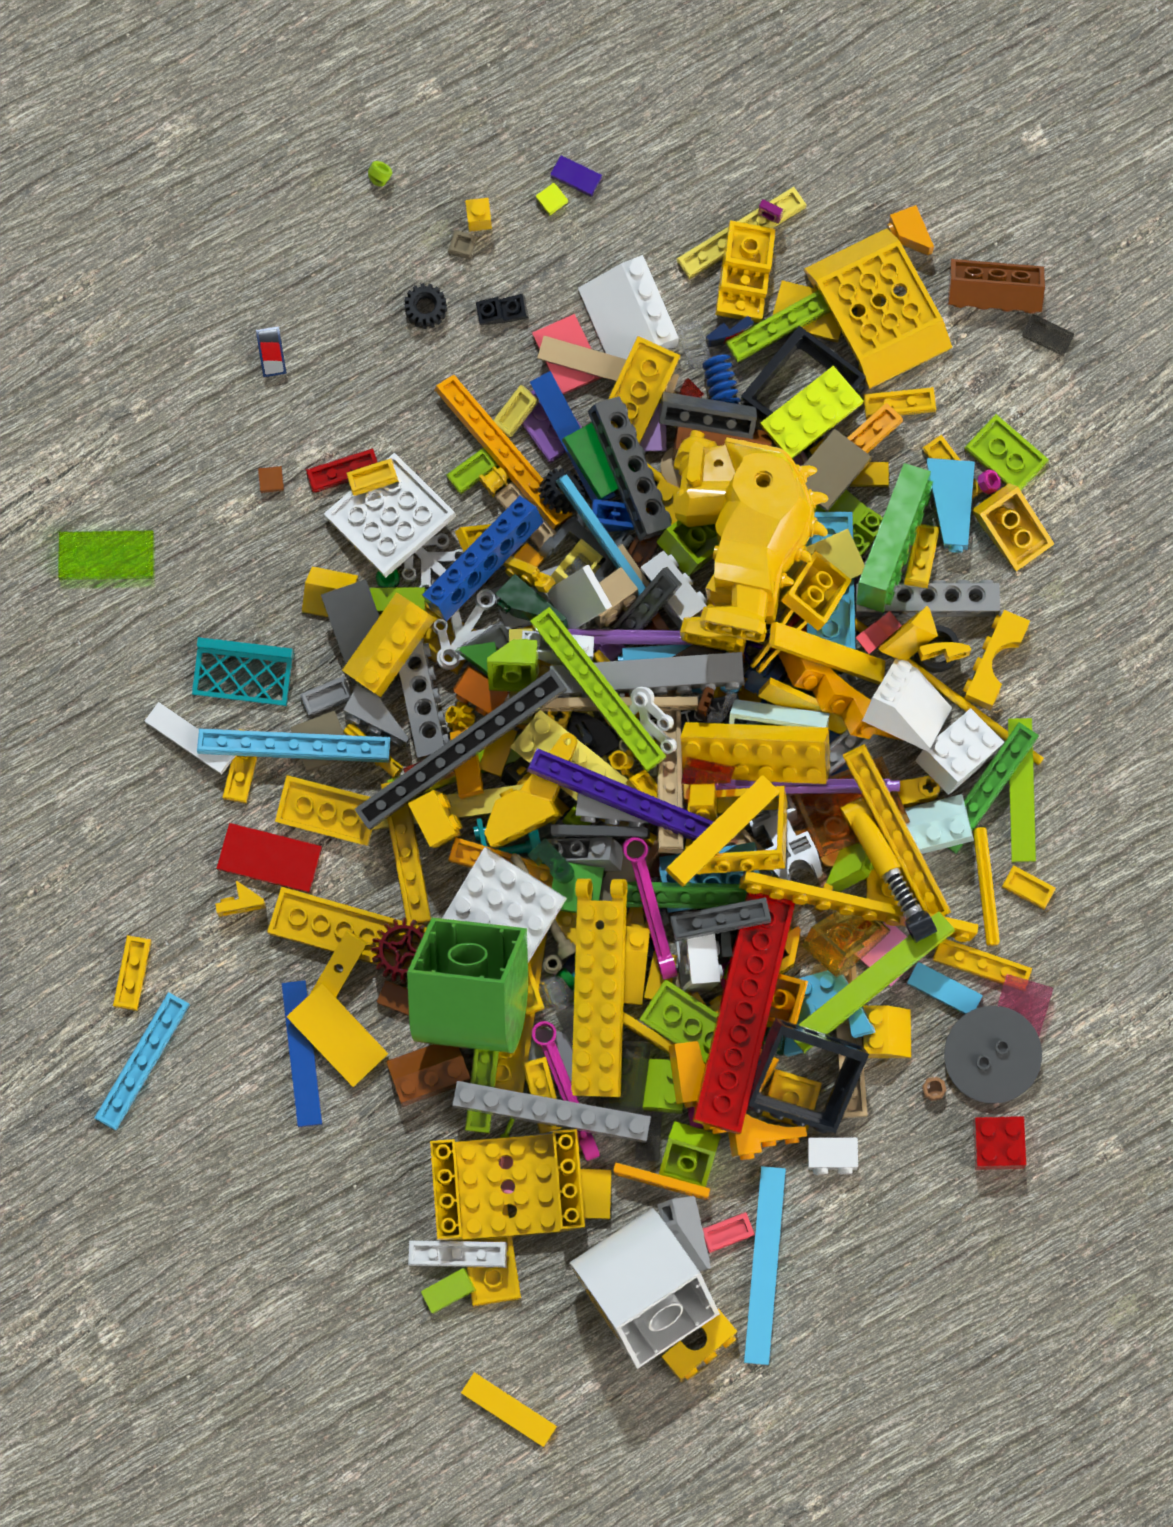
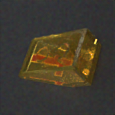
M836 911L811 927L802 947L837 978L856 965L891 930L879 920L868 921L863 919L862 916L842 915L839 911Z

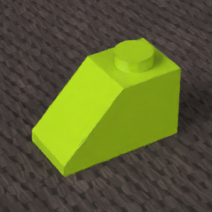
M844 839L826 882L833 886L834 891L840 892L868 878L871 870L874 869L861 844Z

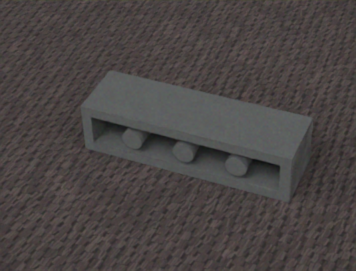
M663 392L659 410L660 424L753 439L757 419L756 407Z

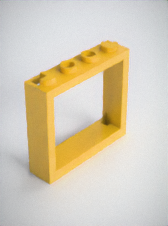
M775 786L780 791L777 795L779 798H774L763 809H778L777 850L718 853L697 874L785 869L787 797L785 787ZM749 788L716 790L718 798L717 813H724ZM688 792V809H687V811H689V812H690V807H689V803H690V792ZM686 838V847H685V850H686L694 841H692V840Z

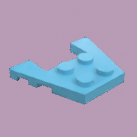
M837 967L799 978L808 981L797 1025L849 984L841 969ZM862 1007L848 1018L852 1037L858 1038L875 1033V1029L869 1022ZM785 1038V1056L790 1057L804 1053L791 1038Z

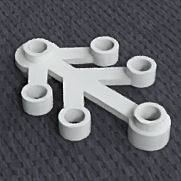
M444 533L433 536L423 546L436 545L439 549H446L450 544L449 537ZM445 538L447 542L441 545L438 543V540ZM420 547L415 552L421 559V585L419 587H430L431 569L440 577L446 569L439 562H455V556L463 554V550L427 552L423 547ZM414 554L404 561L402 577L406 582H413L417 576L416 570L413 568ZM412 571L414 575L411 578H407L405 573Z
M483 589L477 594L475 598L476 606L464 625H462L459 609L450 617L455 635L451 645L446 632L448 628L447 622L444 619H437L434 622L432 628L438 634L441 646L436 659L441 668L452 670L459 665L461 660H466L455 652L457 647H461L463 643L493 626L490 625L486 629L471 631L483 611L490 609L495 603L496 598L491 590ZM482 597L487 598L488 604H482L480 599ZM442 623L444 625V629L439 630L436 627V624ZM450 655L452 657V661H445L444 656Z
M647 687L635 688L631 693L632 704L629 709L634 715L639 711V722L652 738L654 736L661 743V750L666 754L672 753L677 749V742L663 732L673 726L674 721L672 717L666 715L653 703L654 694L651 689ZM650 713L657 719V725L650 719ZM621 740L619 747L622 751L626 752L628 747ZM657 765L648 771L650 776H657Z

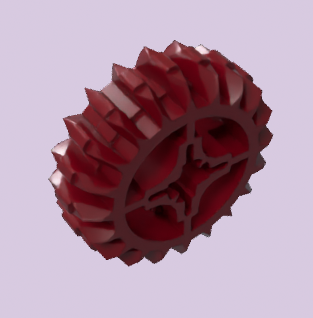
M407 918L402 919V925H398L397 919H394V927L392 928L388 923L384 924L387 932L384 933L382 930H378L377 934L381 939L373 938V943L379 947L371 948L372 953L379 954L372 957L374 963L380 962L376 966L377 971L385 968L382 974L384 978L392 973V982H395L397 977L401 976V984H405V977H407L408 969L401 968L408 960H413L417 949L412 947L413 935L422 940L424 936L422 932L425 929L424 924L419 925L416 929L417 922L414 919L411 921L410 926L407 925ZM406 933L401 941L388 942L394 935ZM407 944L408 951L411 952L404 953V955L400 957V951H397V949H403L404 946H406ZM384 949H388L396 955L394 967L384 958Z

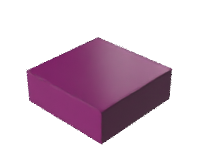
M762 199L759 204L758 214L779 224L783 217V208Z

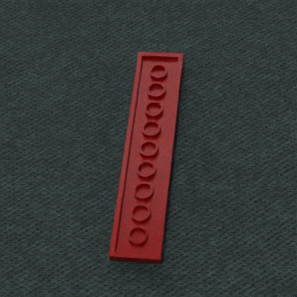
M747 892L745 901L766 897L771 923L742 928L737 931L692 1120L693 1122L735 1134L742 1132L795 903L792 900L784 898L773 899L769 895L762 893L751 894Z

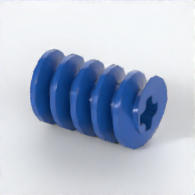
M725 354L717 355L706 360L702 367L706 371L704 376L708 379L706 385L710 388L708 391L709 396L712 397L710 400L734 404L740 403V398H733L734 395L739 393L738 389H731L737 382L729 380L735 374L732 371H727L733 365L732 363H725L731 356Z

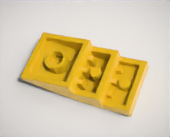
M730 220L721 267L715 315L739 320L749 316L755 323L762 321L769 273L772 266L776 229Z

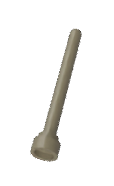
M517 853L511 856L512 863L530 874L520 855ZM554 919L549 929L558 943L557 953L560 959L564 960L576 953V945L565 938L557 921Z

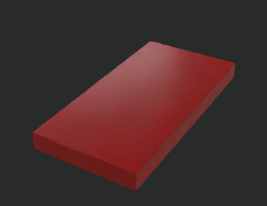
M229 823L216 869L310 893L322 846Z

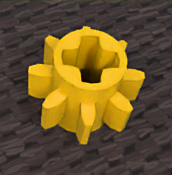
M458 702L457 706L451 705L445 714V720L448 723L447 727L452 728L453 731L471 727L475 721V715L472 712L473 708L468 707V705L462 702Z

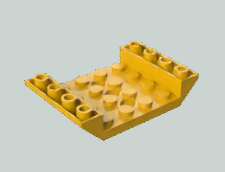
M887 228L804 268L813 288L819 289L859 362L858 370L866 376L865 383L869 389L952 349L949 335L938 309L899 239ZM902 286L906 289L907 293L904 296H897L894 294V288ZM880 296L885 299L886 303L884 306L878 307L873 304L872 300ZM854 307H862L865 314L861 317H856L852 314V309Z
M577 1129L553 1131V1134L458 1142H455V1139L430 1141L437 1240H475L560 1233L585 1228ZM504 1156H509L513 1160V1165L509 1169H502L499 1166V1160ZM509 1180L515 1184V1189L512 1193L506 1194L502 1192L501 1185L504 1181ZM505 1206H515L517 1214L513 1218H506L503 1215V1208Z

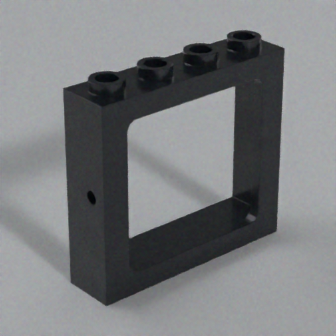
M798 326L741 395L740 403L756 407L757 416L762 420L770 416L773 412L759 402L757 397L797 349L803 350L827 369L834 366L859 396L866 388V376L801 326ZM818 438L815 442H813L803 451L805 453H808L809 450L815 447L823 438Z
M775 1018L759 1056L748 1108L758 1113H761L762 1110L769 1112L772 1117L783 1120L784 1117L791 1119L794 1124L805 1127L806 1124L813 1126V1129L820 1133L826 1134L829 1131L836 1134L869 1053L861 1045ZM782 1036L846 1056L823 1111L817 1112L759 1092Z

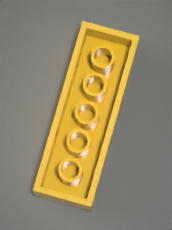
M685 722L681 734L683 778L757 781L763 775L769 782L827 784L830 773L828 727Z

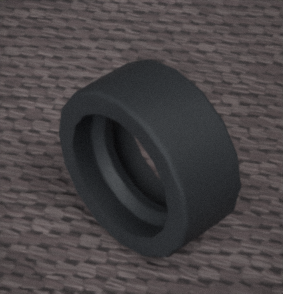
M935 625L938 636L944 637L948 642L959 643L956 634L951 629L942 625ZM918 652L914 654L917 663L932 673L944 672L956 663V660L948 663L946 660L942 662H932L928 659L921 661Z

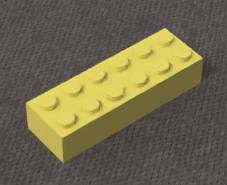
M539 710L510 748L530 763L537 748L549 753L561 735L569 732L543 711ZM567 739L566 745H569L571 740ZM577 739L578 743L571 759L572 763L627 785V778ZM561 786L565 792L577 800V792ZM619 821V825H610V824H607V825H608V826H628V827H629V822Z

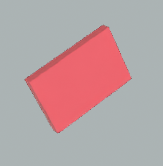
M575 314L532 332L539 350L544 336L591 349ZM545 361L563 395L602 378Z

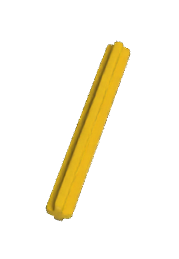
M978 827L974 829L973 835L986 944L993 946L998 945L1000 939L987 830L984 827Z

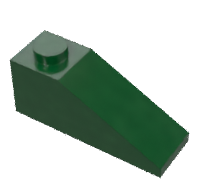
M515 574L495 593L496 605L505 614L509 612L515 618L531 621L550 607L564 626L568 628L567 618Z

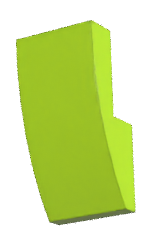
M869 507L853 527V540L860 556L865 553L875 540L883 517Z

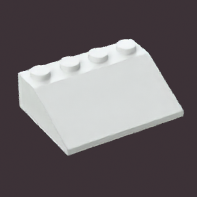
M643 255L617 265L578 288L606 354L627 359L637 336L668 350L678 347V335Z
M895 658L872 697L862 721L929 752L952 707L918 668L912 666L908 661Z

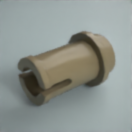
M556 955L547 956L543 961L544 970L548 975L556 976L562 968L561 959ZM549 964H556L557 966L550 968Z

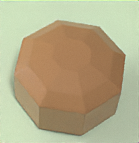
M936 1076L927 1078L922 1086L924 1097L932 1102L941 1100L946 1092L945 1082Z

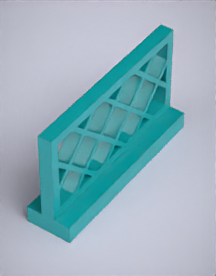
M198 637L192 695L287 706L294 649ZM203 653L212 654L218 661L208 670L201 663ZM217 655H224V657L220 660ZM230 656L236 657L241 663L231 673L222 663ZM241 658H249L245 662L241 660ZM253 659L260 660L265 666L255 676L246 666ZM263 660L272 662L267 665ZM277 662L287 663L286 672L277 679L270 670V667ZM218 665H221L228 675L217 683L210 675V672ZM244 667L252 678L240 686L233 675ZM202 668L204 670V673L200 675V670ZM268 670L275 681L264 689L256 678ZM207 675L215 686L208 691L198 690L199 680ZM231 678L238 689L232 694H225L220 685ZM283 678H285L284 686L280 682ZM252 681H255L262 690L255 697H249L243 690ZM277 683L283 690L282 700H274L267 693ZM216 688H218V690H219L221 693H216V692H212V691H214ZM241 691L244 694V696L236 694ZM265 694L268 699L259 697Z

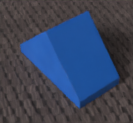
M593 499L592 511L607 532L635 530L624 503Z

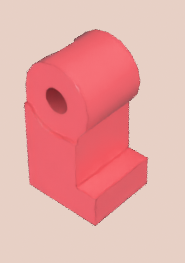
M889 611L855 639L870 654L902 625Z

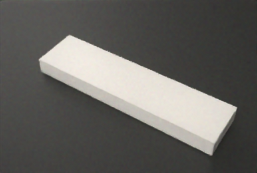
M159 702L145 719L146 724L221 775L235 757L233 755L198 754L199 729Z
M409 1241V1266L506 1268V1242Z

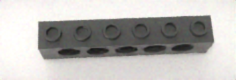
M620 396L595 403L588 410V414L639 541L663 534L671 526V516L665 510L662 493L657 489L653 471L648 467L645 460V451L638 443L636 429L628 418L627 406L625 403H622ZM611 421L615 422L618 428L613 427ZM619 443H623L627 450L622 449ZM628 464L635 468V472L629 469ZM637 486L644 490V494L638 491ZM646 508H649L653 515H649L646 512Z

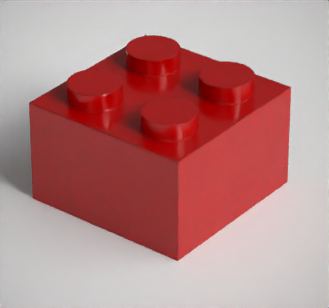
M1024 1116L975 1117L973 1120L975 1170L1024 1169L1026 1166Z

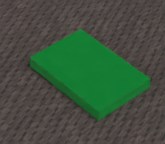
M592 423L562 439V442L598 500L618 490ZM628 464L629 469L635 472L632 465Z

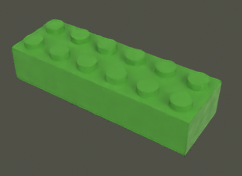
M903 464L859 580L857 605L884 613L886 605L891 606L895 594L893 592L895 585H899L903 565L906 566L910 552L908 551L910 545H914L917 527L922 524L925 514L923 512L924 508L929 505L932 496L933 481H930L931 471L910 464Z

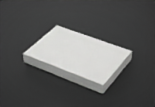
M589 565L551 587L547 593L554 607L567 618V629H577L612 607Z

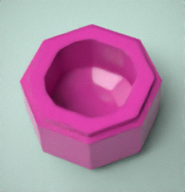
M988 469L978 476V485L982 492L992 494L1001 487L1000 477L995 471Z

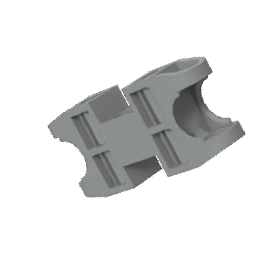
M786 793L785 869L770 871L773 877L791 881L790 878L794 871L806 869L818 879L823 876L817 849L807 831L797 836L789 822L798 819L797 811L789 794ZM778 809L762 810L747 825L754 838L764 833L766 834L772 847L765 850H777Z

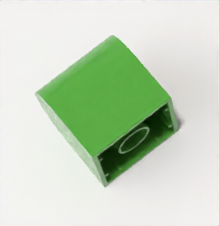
M431 918L407 971L409 1024L412 1039L420 1043L513 1053L520 1041L527 1007V928Z

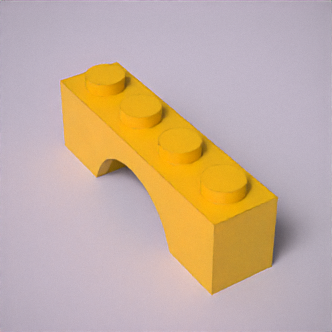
M1004 610L1001 616L996 615L991 626L995 631L992 637H986L982 649L986 650L983 658L978 657L972 670L976 671L973 680L968 678L963 691L966 692L965 700L991 711L1002 686L993 673L992 660L1004 649L1020 647L1030 620L1007 610Z

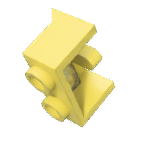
M580 539L551 577L558 584L587 565L590 566L595 574L601 567L598 563L603 556L583 539Z

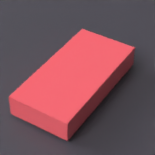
M746 1212L703 1228L704 1239L709 1253L755 1236Z

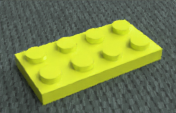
M832 366L764 419L760 426L780 449L786 451L793 459L862 405L863 399L837 369Z

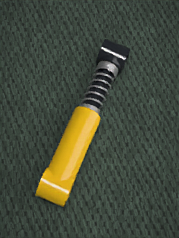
M863 797L841 807L840 810L847 824L855 833L877 875L886 884H889L888 889H891V894L895 895L894 900L898 901V906L902 907L901 912H904L903 915L906 919L904 923L913 941L917 943L938 932L929 913L923 911L920 905L916 904V899L912 897L913 893L909 892L910 887L905 885L906 881H903V876H900L901 871L899 869L901 866L873 819L872 813Z

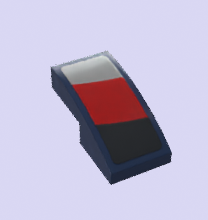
M746 316L731 329L723 323L706 336L705 344L708 347L725 345L726 341L754 326V321L749 316Z
M279 326L256 330L263 377L287 374Z

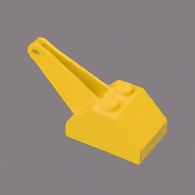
M815 550L811 554L812 562L806 563L804 561L791 577L794 580V584L792 586H785L781 591L779 600L787 605V608L778 623L785 625L792 613L795 612L801 618L793 628L801 630L809 623L817 631L820 630L828 621L852 580ZM770 636L765 642L764 647L750 664L752 668L760 662L769 650ZM774 648L760 664L757 672L761 673L781 650Z
M564 733L549 753L571 762L577 747V738L573 734ZM567 739L571 740L569 745H566ZM532 774L520 790L510 788L500 793L501 798L495 800L484 832L490 846L500 848L563 817L557 803H555L561 786Z

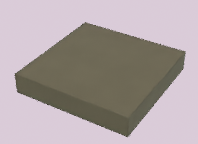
M335 710L290 727L292 733L344 735ZM302 759L307 773L339 761Z

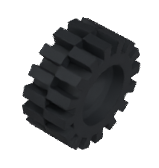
M421 283V287L418 288L415 285L413 291L409 290L407 292L408 296L404 300L406 316L411 324L415 323V327L419 328V326H422L423 329H427V326H431V328H434L435 324L439 325L442 323L441 319H444L446 316L447 304L444 293L440 292L437 286L433 288V285L429 283L428 286ZM427 298L434 302L435 307L432 312L423 314L417 310V303L421 299Z
M556 468L550 471L541 482L538 492L541 493L539 495L540 499H545L542 503L544 505L549 504L550 510L555 508L556 513H560L562 510L563 514H567L568 511L571 513L575 508L566 495L556 488H560L556 480L567 474L582 497H584L585 493L583 492L585 488L581 486V480H576L578 477L576 474L571 476V471L569 470L564 473L563 468L559 470Z

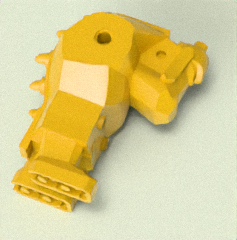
M693 430L690 437L684 439L679 446L674 460V469L679 470V475L682 476L680 490L674 499L675 517L687 527L715 524L719 546L716 545L714 548L713 560H715V571L706 586L707 599L712 601L714 606L703 607L701 617L684 618L680 636L681 640L687 643L732 653H744L746 640L764 642L767 632L766 624L775 622L781 589L794 584V580L787 577L786 572L795 561L812 562L811 554L806 551V544L809 538L813 537L814 534L827 536L828 531L822 523L817 521L814 509L817 504L827 502L828 496L822 492H815L807 488V478L817 472V468L810 465H796L791 456L783 449L728 437L724 445L717 446L715 441L705 439L703 432Z

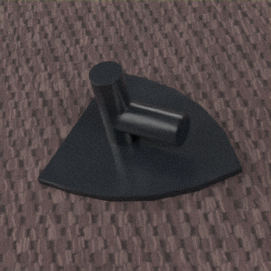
M572 711L567 731L600 758L619 747L616 737L604 723L586 713Z

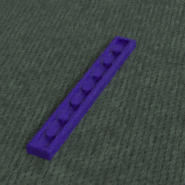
M538 748L527 769L529 773L658 827L671 830L675 834L679 833L692 841H695L713 823L711 820Z

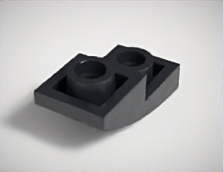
M523 294L502 299L497 296L476 302L480 325L499 324L529 318Z

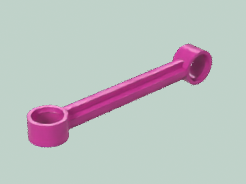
M628 838L623 844L622 851L632 864L661 977L663 980L677 977L675 963L670 952L645 860L648 846L641 838ZM633 840L641 842L644 847V852L639 858H632L627 854V846Z
M541 1021L533 1027V1041L542 1047L562 1100L579 1103L577 1096L572 1094L571 1081L555 1043L556 1029L550 1022ZM539 1026H548L553 1031V1036L547 1043H541L535 1038V1032ZM577 1130L578 1142L586 1161L599 1157L600 1153L592 1134Z

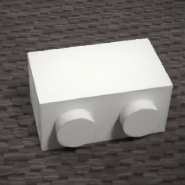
M808 1138V1170H813V1174H828V1170H838V1174H853L852 1170H857L858 1138Z

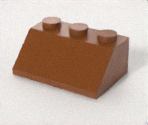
M432 1044L386 1061L402 1107L456 1088L457 1081L471 1082L459 1047Z

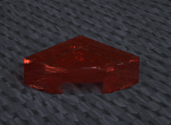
M689 378L684 381L679 392L680 395L702 398L704 395Z

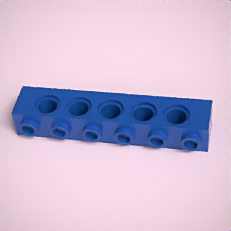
M519 496L422 594L430 610L447 622L544 523L537 507L522 496Z

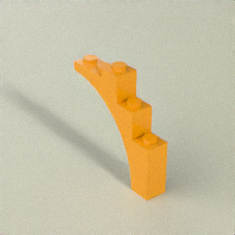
M784 651L778 653L793 687L813 691L821 710L841 715L850 735L870 739L875 734L904 741L862 721L871 699L851 687L831 668Z
M694 1041L670 1045L668 1047L676 1104H684L685 1108L696 1107L705 1070L699 1042ZM746 1114L742 1132L740 1134L728 1132L731 1156H740V1160H749L755 1158L754 1154L762 1152L761 1144L762 1148L777 1146L776 1141L785 1140V1145L800 1143L799 1138L807 1136L806 1127H784L768 1124ZM703 1124L704 1131L712 1130V1134H720L727 1132L725 1130H721Z

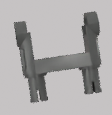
M577 513L574 518L571 517L564 523L554 537L551 536L546 540L539 550V554L548 559L552 554L555 555L568 538H571L576 543L583 539L603 556L600 560L603 564L594 574L598 582H601L616 567L594 535L585 529L586 524ZM622 531L614 543L617 546L623 544L627 549L634 541V538L630 534L627 537L628 533Z

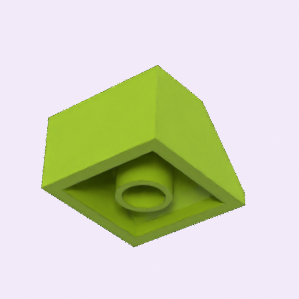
M513 639L487 657L490 691L520 692L538 679L537 640Z
M674 1121L659 1175L706 1187L721 1135L712 1134V1132Z

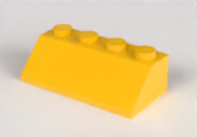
M396 592L342 671L379 697H382L435 621V618Z

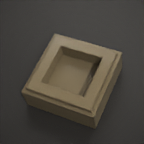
M454 230L448 254L471 260L477 236Z

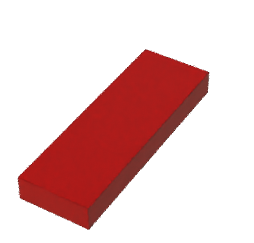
M372 448L307 469L306 472L313 494L348 483L347 472L378 463Z

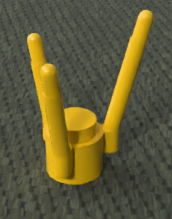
M629 749L626 752L615 751L608 757L611 766L614 769L621 770L622 775L629 778L634 776L629 771L634 764V755Z

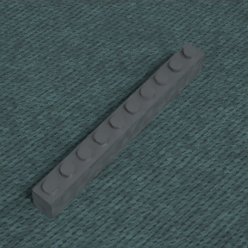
M551 669L354 810L369 830L373 829L566 692V687L554 670Z

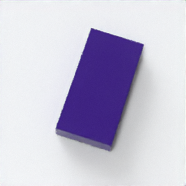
M560 155L550 174L551 178L592 197L602 179L601 174Z

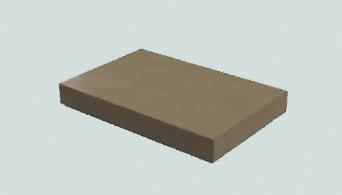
M836 429L830 433L803 465L817 468V472L807 478L806 485L808 489L822 492L828 496L827 502L817 504L826 512H828L872 459L869 454Z

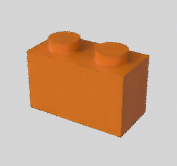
M469 665L453 688V692L456 693V699L466 705L468 702L476 705L475 710L484 716L502 705L509 694V691H490L488 677Z

